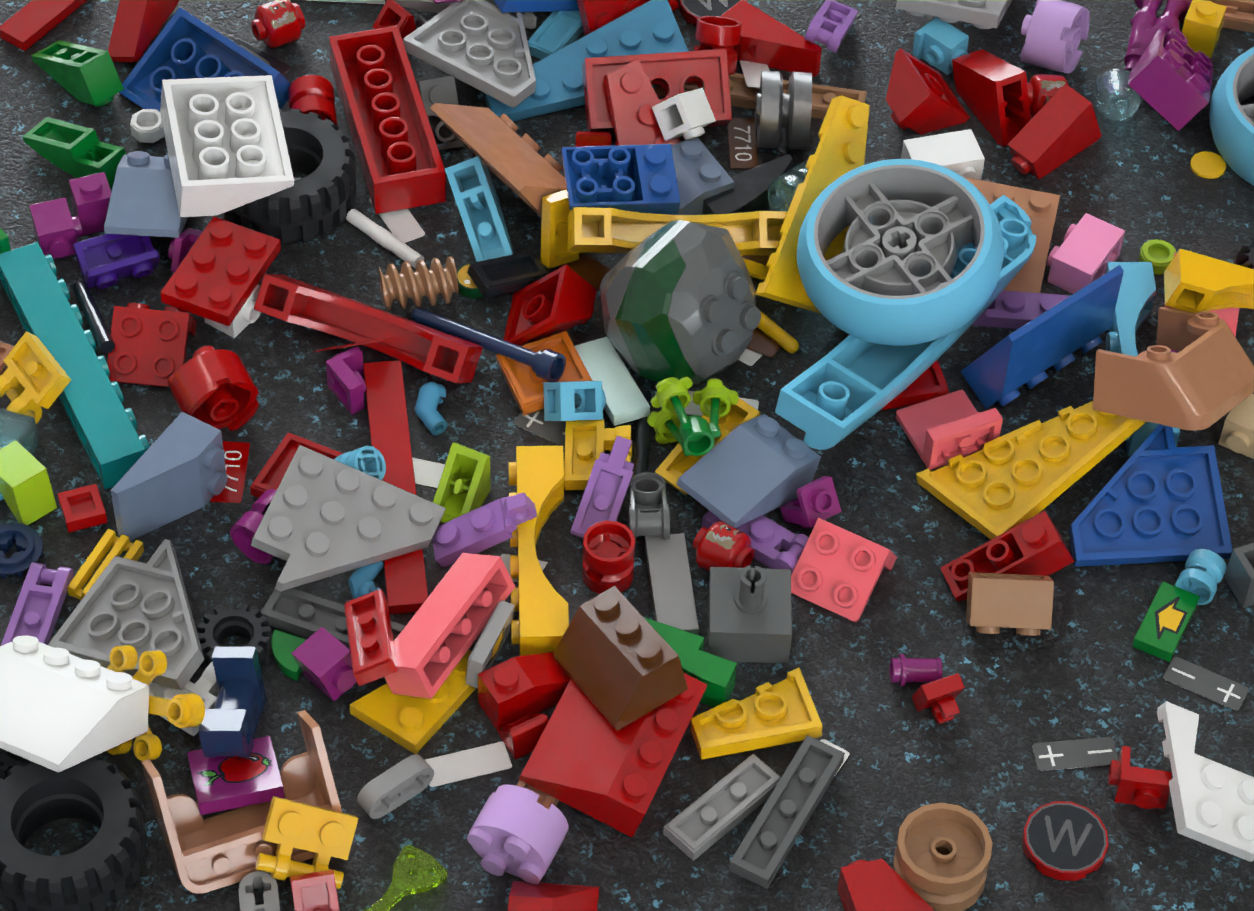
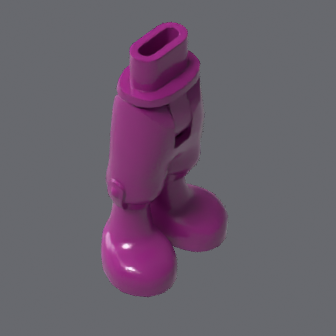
M1134 0L1135 5L1140 10L1130 20L1132 28L1127 52L1124 57L1126 65L1124 73L1127 77L1130 76L1136 63L1164 23L1171 30L1177 28L1180 31L1179 21L1185 20L1192 0H1167L1164 13L1159 18L1156 17V12L1161 8L1164 0Z

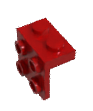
M127 303V307L114 306L111 337L115 343V349L108 353L109 380L123 384L169 388L167 383L169 377L185 364L188 335L195 336L196 319L187 311L173 306H165L164 311L152 310L149 305L141 303Z

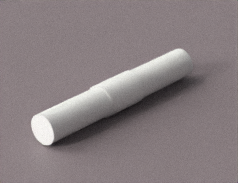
M351 209L346 217L348 222L403 261L409 262L413 268H416L418 260L424 261L422 255L358 210Z

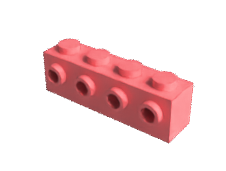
M462 553L394 641L398 671L384 676L393 694L432 699L483 631L498 602H501V600L505 601L515 588L501 556Z

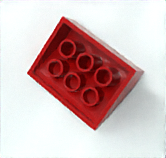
M684 673L688 690L616 731L575 682L570 679L519 780L633 837L650 806L706 690L707 684Z

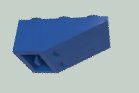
M671 144L562 147L561 153L570 210L574 207L614 208L640 213L678 215L681 202Z

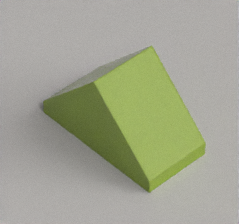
M16 440L1 448L0 493L18 523L28 526L57 508L47 469Z
M455 442L452 443L433 503L446 508L440 521L443 523L481 507L491 491L489 455Z

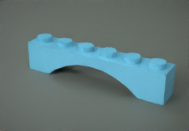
M1108 262L1105 274L1118 265L1122 267L1124 273L1112 325L1106 336V351L1137 356L1135 334L1140 325L1151 314L1156 293L1152 262ZM1146 422L1125 440L1128 457L1134 454L1159 424ZM1173 427L1175 445L1177 446L1180 429Z

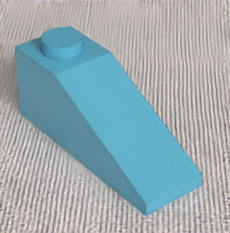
M479 156L445 168L476 261L479 262L514 254L499 198L487 165Z

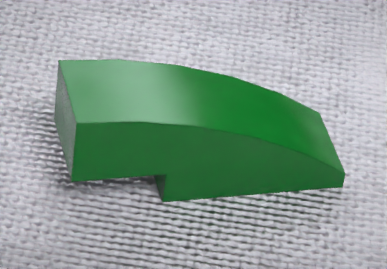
M50 117L43 119L22 136L24 142L38 154L75 178L105 172L111 190L117 166L123 155H127L123 147L99 141L95 129Z
M645 618L679 655L683 673L707 684L700 702L713 708L727 702L735 687L737 663L704 652V637Z

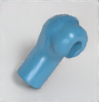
M428 382L419 389L414 410L415 414L432 435L436 436L443 433L448 426V423L436 410L437 405L443 403V399L440 397H446V389L441 384Z
M382 561L357 568L348 580L353 599L378 589L380 590V587L376 589L373 580L384 567Z

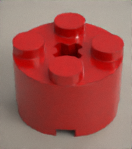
M209 345L199 348L193 354V358L182 365L176 373L172 374L167 382L181 412L217 429L228 426L230 431L240 428L253 417L259 406L257 400L259 391L240 357L229 350H215L213 346Z

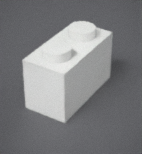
M971 129L903 140L901 159L931 162L950 169L962 177L982 179L985 158Z

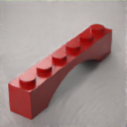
M264 274L254 306L256 311L355 343L389 338L362 345L457 384L472 383L483 346L283 274Z

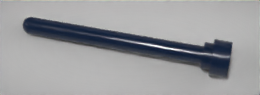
M415 308L411 313L412 320L419 324L483 346L484 349L532 367V371L536 373V376L545 381L557 382L565 370V356L553 350L546 349L545 351L534 352L422 308Z

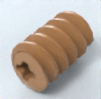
M453 256L446 258L444 268L438 258H432L429 270L423 260L417 261L415 271H413L409 262L402 263L400 273H398L394 264H388L385 275L380 267H378L381 296L387 311H391L394 300L398 301L402 309H406L408 298H412L418 308L421 307L423 296H427L431 305L434 306L436 305L438 294H442L446 304H450L453 292H456L458 295V280Z

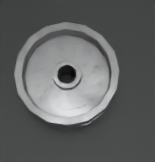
M761 71L759 93L756 95L755 125L758 126L757 148L776 149L780 144L781 127H786V145L792 150H808L812 110V73L793 72L789 77L788 94H783V76L780 71Z

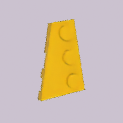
M468 649L432 699L393 694L388 683L349 704L350 714L410 752L417 754L476 689L473 686L467 685L465 681L468 658L472 651Z
M799 667L788 672L787 679L771 685L767 682L756 687L755 694L741 701L731 699L691 719V732L701 760L803 741L807 735L812 738L822 737L823 725Z

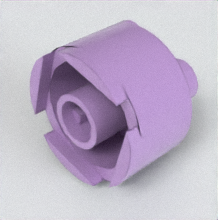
M1037 0L1033 15L1027 14L1022 23L1021 34L1025 35L1026 39L1021 51L1020 61L1057 72L1071 73L1077 66L1083 52L1077 50L1080 40L1087 39L1090 22L1089 10L1078 4L1062 0Z
M501 785L487 799L469 831L467 841L483 858L480 863L483 869L492 875L502 876L504 872H507L530 884H539L569 829L567 819L563 813L553 804H551L549 809L539 804L537 800L540 795L529 789L516 785Z

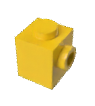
M1192 0L1184 20L1182 33L1188 40L1187 45L1196 53L1201 51L1208 58L1212 57L1220 37L1227 6L1206 0Z

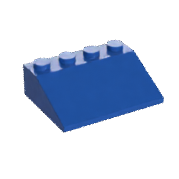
M179 7L123 82L124 90L119 93L142 109H156L160 112L162 80L272 75L278 107L281 110L289 99L288 89L291 83L279 71Z
M1120 265L1009 334L960 371L985 409L996 402H999L1004 407L1021 395L1018 388L1026 384L1029 389L1033 388L1049 377L1045 371L1053 366L1058 372L1076 360L1072 353L1081 349L1083 354L1103 342L1099 335L1111 328L1124 273Z

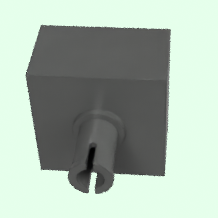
M751 566L745 568L710 567L707 653L733 662L789 664L792 640L791 569H765L759 566H755V568H751Z

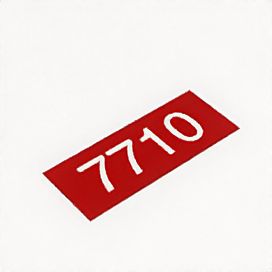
M222 441L228 478L223 491L219 495H214L210 502L241 503L250 443Z

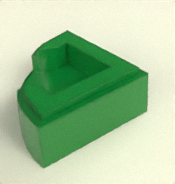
M274 630L271 641L273 657L283 674L297 681L302 670L291 653L307 639Z

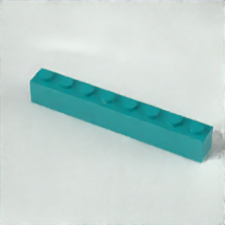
M38 242L1 253L0 283L25 332L36 335L70 377L71 381L58 398L104 489L114 487L149 449L148 440L144 434L138 436L136 432L138 426L131 408L124 409L121 389L117 381L110 382L108 378L110 377V371L104 356L96 355V343L89 329L83 330L81 326L83 325V319L77 304L70 305L68 301L70 300V294L64 279L57 280L55 276L57 275V269L50 254L44 255Z

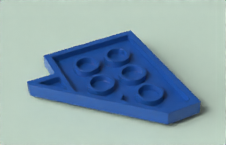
M1159 424L1071 524L1069 538L1072 558L1075 561L1073 562L1074 567L1187 561L1190 553L1195 549H1207L1217 553L1223 559H1230L1232 544L1214 445L1176 447L1173 427Z

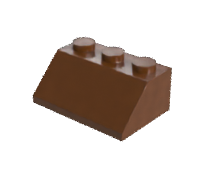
M615 586L579 606L553 653L555 661L616 731L688 690L679 655Z

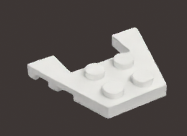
M1166 701L1158 707L1157 716L1158 722L1164 723L1166 739L1162 742L1164 757L1169 758L1173 779L1169 781L1177 833L1244 860L1254 861V777L1195 754L1199 714Z

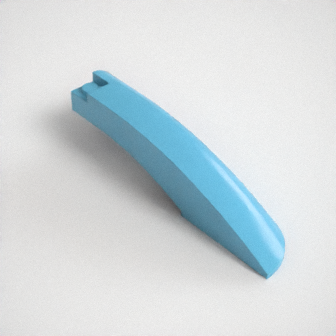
M1002 195L990 204L1001 229L1004 258L1000 276L992 295L983 308L969 322L939 339L915 345H883L849 335L826 356L780 389L775 413L806 432L804 442L808 447L818 450L832 448L875 415L947 351L1000 295L1031 258L1036 244V235H1033L1030 228L1032 221L1020 206L1005 195ZM973 243L957 250L956 262L950 276L952 279L959 275L974 257L976 249Z

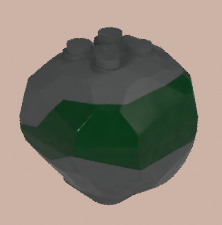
M684 220L671 221L630 250L602 279L600 295L605 333L618 354L635 373L657 382L670 377H675L679 380L683 377H689L693 382L692 387H697L738 361L751 342L754 329L760 323L761 313L756 307V292L746 264L729 231Z

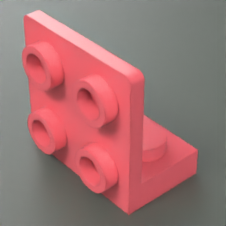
M963 390L896 411L897 421L929 470L948 465V459L961 454L964 458L982 450L985 443L1000 437L1003 421L996 408L978 412Z
M818 518L791 575V593L846 619L858 622L883 568L891 571L897 556L888 548Z

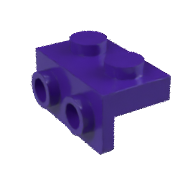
M104 234L73 244V251L88 288L95 286L98 289L109 288L116 285L119 279L133 275V278H142L153 273L154 268H158L160 255L158 250H154L149 236Z

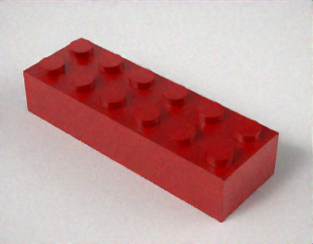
M398 25L330 36L329 49L332 74L375 214L446 202L445 168Z

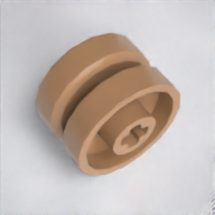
M947 803L923 805L908 814L899 828L892 869L934 911H964L974 905L984 891L993 842L987 826L971 811L959 805Z

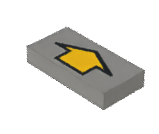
M503 600L498 602L468 658L465 678L467 685L478 688V674L491 668L511 631L515 605Z

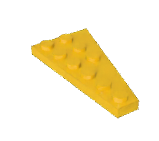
M845 96L832 98L818 133L820 142L815 154L809 156L805 166L808 169L804 182L798 184L779 232L781 235L776 253H772L766 265L769 267V271L765 281L759 283L755 295L821 314L807 295L797 266L798 237L804 218L819 194L840 176L864 165L870 105ZM850 225L842 230L831 242L824 255L826 261L843 253L844 241Z

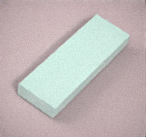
M608 337L575 345L592 381H602V389L606 397L604 410L614 426L644 418L650 414V405Z

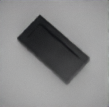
M533 251L470 263L467 271L484 298L519 291L549 274Z

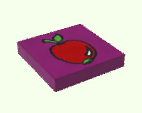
M270 736L253 739L254 747L249 758H239L238 756L206 758L203 749L187 752L200 815L270 802L273 796L285 798Z

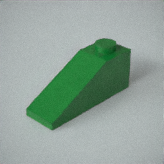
M59 40L31 55L33 61L80 102L96 107L103 106L114 99L113 95L124 90L108 51Z

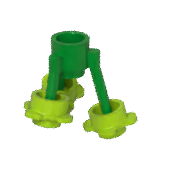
M670 377L660 381L656 385L657 393L651 399V404L655 408L661 407L662 410L651 412L647 418L648 424L654 427L656 432L655 440L659 444L678 441L685 456H701L708 453L714 446V438L721 435L718 426L719 418L729 413L731 405L738 403L739 394L734 390L727 389L722 381L716 378L708 380L707 386L701 391H695L692 401L694 404L699 405L701 412L705 416L710 417V423H708L706 419L698 415L687 416L684 410L691 401L688 389L692 387L693 382L689 377H683L680 380Z

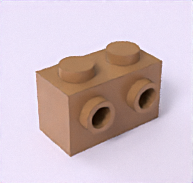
M968 572L966 621L970 626H976L975 631L979 633L997 634L1000 633V627L1016 628V634L1040 635V629L1051 630L1054 581L1049 576Z

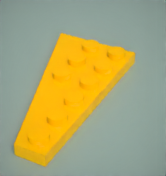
M1093 401L1075 409L1069 406L1058 411L1057 417L1044 423L1037 420L985 443L984 448L964 458L960 454L948 459V465L932 472L928 468L917 473V483L992 540L1039 514L1147 421L1093 410Z

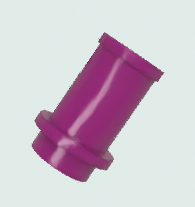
M899 654L898 658L890 659V682L898 683V686H904L905 682L930 683L942 679L941 658H905L904 654Z

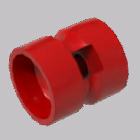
M719 16L698 17L695 39L700 43L694 47L693 51L727 49L728 74H734L738 60V52L734 49V46L740 43L742 23Z
M305 75L291 83L288 89L289 107L291 109L301 110L302 114L307 115L309 112L318 114L322 117L323 121L328 119L337 125L334 87L329 80L318 75Z
M605 520L595 523L584 534L582 578L585 585L597 594H601L613 586L622 593L629 588L633 581L635 537L626 525L617 521Z

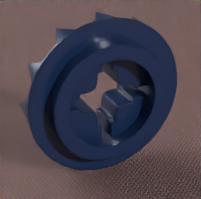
M25 524L0 525V575L3 579L8 574L15 573L21 577L24 570L29 569L32 562L37 563V560L43 557L42 539L36 530ZM15 542L18 552H14L12 557L6 559L5 553L9 552Z

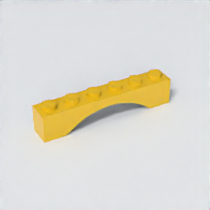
M574 207L568 214V252L628 253L669 222L684 220L727 229L741 255L770 256L777 251L781 240L779 232L788 211L669 215L632 212L614 208Z
M1179 249L1164 272L1165 306L1192 313L1210 312L1225 308L1254 309V269Z
M516 446V462H509V486L517 485V493H509V497L523 492L526 493V496L535 503L537 517L517 525V529L512 532L513 538H510V548L518 547V555H510L511 579H518V587H515L511 592V604L515 605L514 612H519V620H512L511 643L520 644V656L555 652L569 626L568 602L555 591L545 577L536 555V543L542 527L551 513L564 501L563 446Z

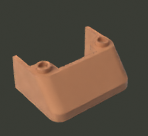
M1160 307L1158 311L1156 345L1149 346L1147 351L1141 352L1137 356L1102 349L1096 351L1093 410L1184 430H1203L1210 427L1254 393V365L1226 322L1220 319L1219 315L1214 312L1192 313ZM1171 350H1177V351H1179V352H1178V353H1174V352H1171Z
M305 710L297 712L307 752L293 756L283 764L280 771L285 796L283 799L342 813L320 726ZM150 759L141 761L158 824L178 878L188 891L203 894L241 882L243 877L249 873L259 871L255 869L259 853L275 856L278 844L262 839L271 801L240 807L203 819L199 813L198 804L192 797L185 794H173L166 797L161 775ZM293 848L291 860L302 862L314 858L315 852Z

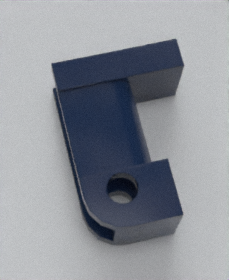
M215 646L212 662L219 692L214 709H205V716L198 730L203 753L206 758H215L217 756L249 758L254 747L253 739L261 711H264L267 701L256 647Z

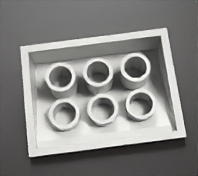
M272 75L162 80L160 112L180 217L216 216L294 186V177Z
M18 636L12 642L0 646L1 749L59 773L148 732L149 685L132 679V676L127 673L114 672L104 668L97 661L84 660L69 654V651L66 649L54 648L38 642V639L33 636Z

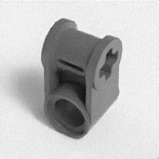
M639 473L634 475L630 481L629 529L633 532L635 540L637 536H662L664 540L670 539V511L666 499L665 480L656 473Z

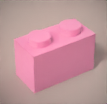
M1086 213L1077 225H1070L1065 234L1063 244L1060 247L1054 246L1047 259V266L1050 267L1047 282L1074 294L1105 274L1107 263L1115 262L1120 256L1125 230Z

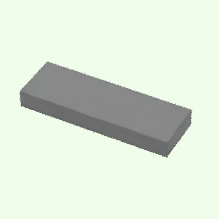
M684 533L670 534V539L665 540L662 536H645L644 545L655 621L698 635L699 626Z
M752 754L666 824L663 835L694 861L770 797L781 777L756 755Z

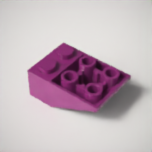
M1164 23L1131 71L1128 85L1179 131L1209 103L1214 69L1212 68V61L1203 52L1198 51L1196 53L1187 45L1188 40L1177 28L1171 30Z

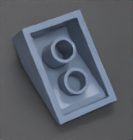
M698 137L671 145L681 202L678 215H703V200L734 188L735 182Z
M134 151L128 153V155H123L115 174L104 225V234L179 238L188 217L179 216L168 154L164 157L150 156L147 152Z
M184 412L178 415L111 489L119 538L123 534L128 536L130 541L204 507L214 495H219L223 491L228 477L225 468V452L221 430Z
M762 414L735 428L680 476L677 485L723 522L737 528L798 498L797 489L812 482L821 456L810 449L805 442L797 439L781 427L776 420L768 417L766 414Z

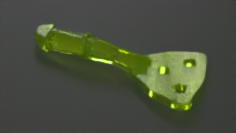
M406 845L393 864L391 885L380 900L363 911H389L404 896L427 892L444 883L448 875L447 870L432 855L412 845Z

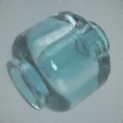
M1120 68L1110 69L1102 73L1095 83L1094 96L1096 107L1100 114L1107 119L1115 121L1125 120L1131 117L1139 108L1141 96L1128 85L1130 76L1128 70Z

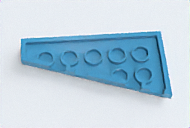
M650 0L534 63L535 92L515 108L485 94V101L487 107L498 117L504 113L512 121L585 105L582 64L585 58L686 52L688 49L668 0Z

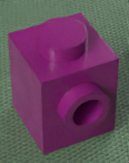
M105 172L69 180L75 216L78 215L83 235L104 231L112 193Z
M66 197L29 205L35 237L44 255L50 254L55 259L75 254L73 244L77 243V238L83 237V232L78 215L71 216Z
M324 627L318 629L291 653L305 677L333 701L338 699L357 682L353 676L350 650Z

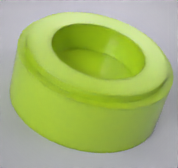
M1149 240L1142 245L1138 260L1139 262H1152L1153 273L1162 275L1177 252L1173 245L1164 240Z

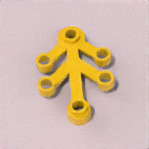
M131 645L115 646L110 652V664L107 669L122 673L133 670L138 661L135 648ZM160 650L143 652L139 658V670L133 675L132 679L149 685L156 676L164 674L167 668L165 654ZM195 693L177 694L172 699L149 695L148 713L167 717L168 721L178 728L197 727L202 723L205 716V706L201 697ZM148 726V732L135 737L136 739L133 744L134 754L141 761L157 759L162 750L160 739L151 732ZM132 739L107 750V752L112 755L128 753L132 747Z

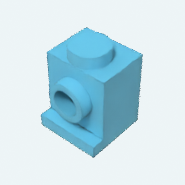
M935 17L915 32L912 55L917 59H924L930 65L935 66L948 75L953 71L952 59L968 54L969 36L948 22L941 21L939 17Z
M602 381L543 382L544 421L603 419L606 397L602 389Z

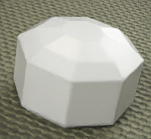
M142 109L132 115L130 123L131 134L139 142L154 143L165 136L161 113L158 110Z

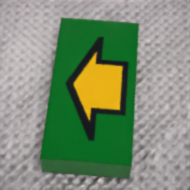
M1162 582L1134 638L1132 647L1170 662L1196 610L1200 596Z

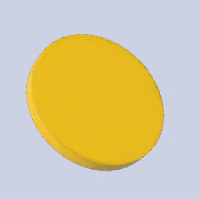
M1204 151L1192 157L1190 167L1199 177L1215 179L1224 174L1226 163L1220 155Z

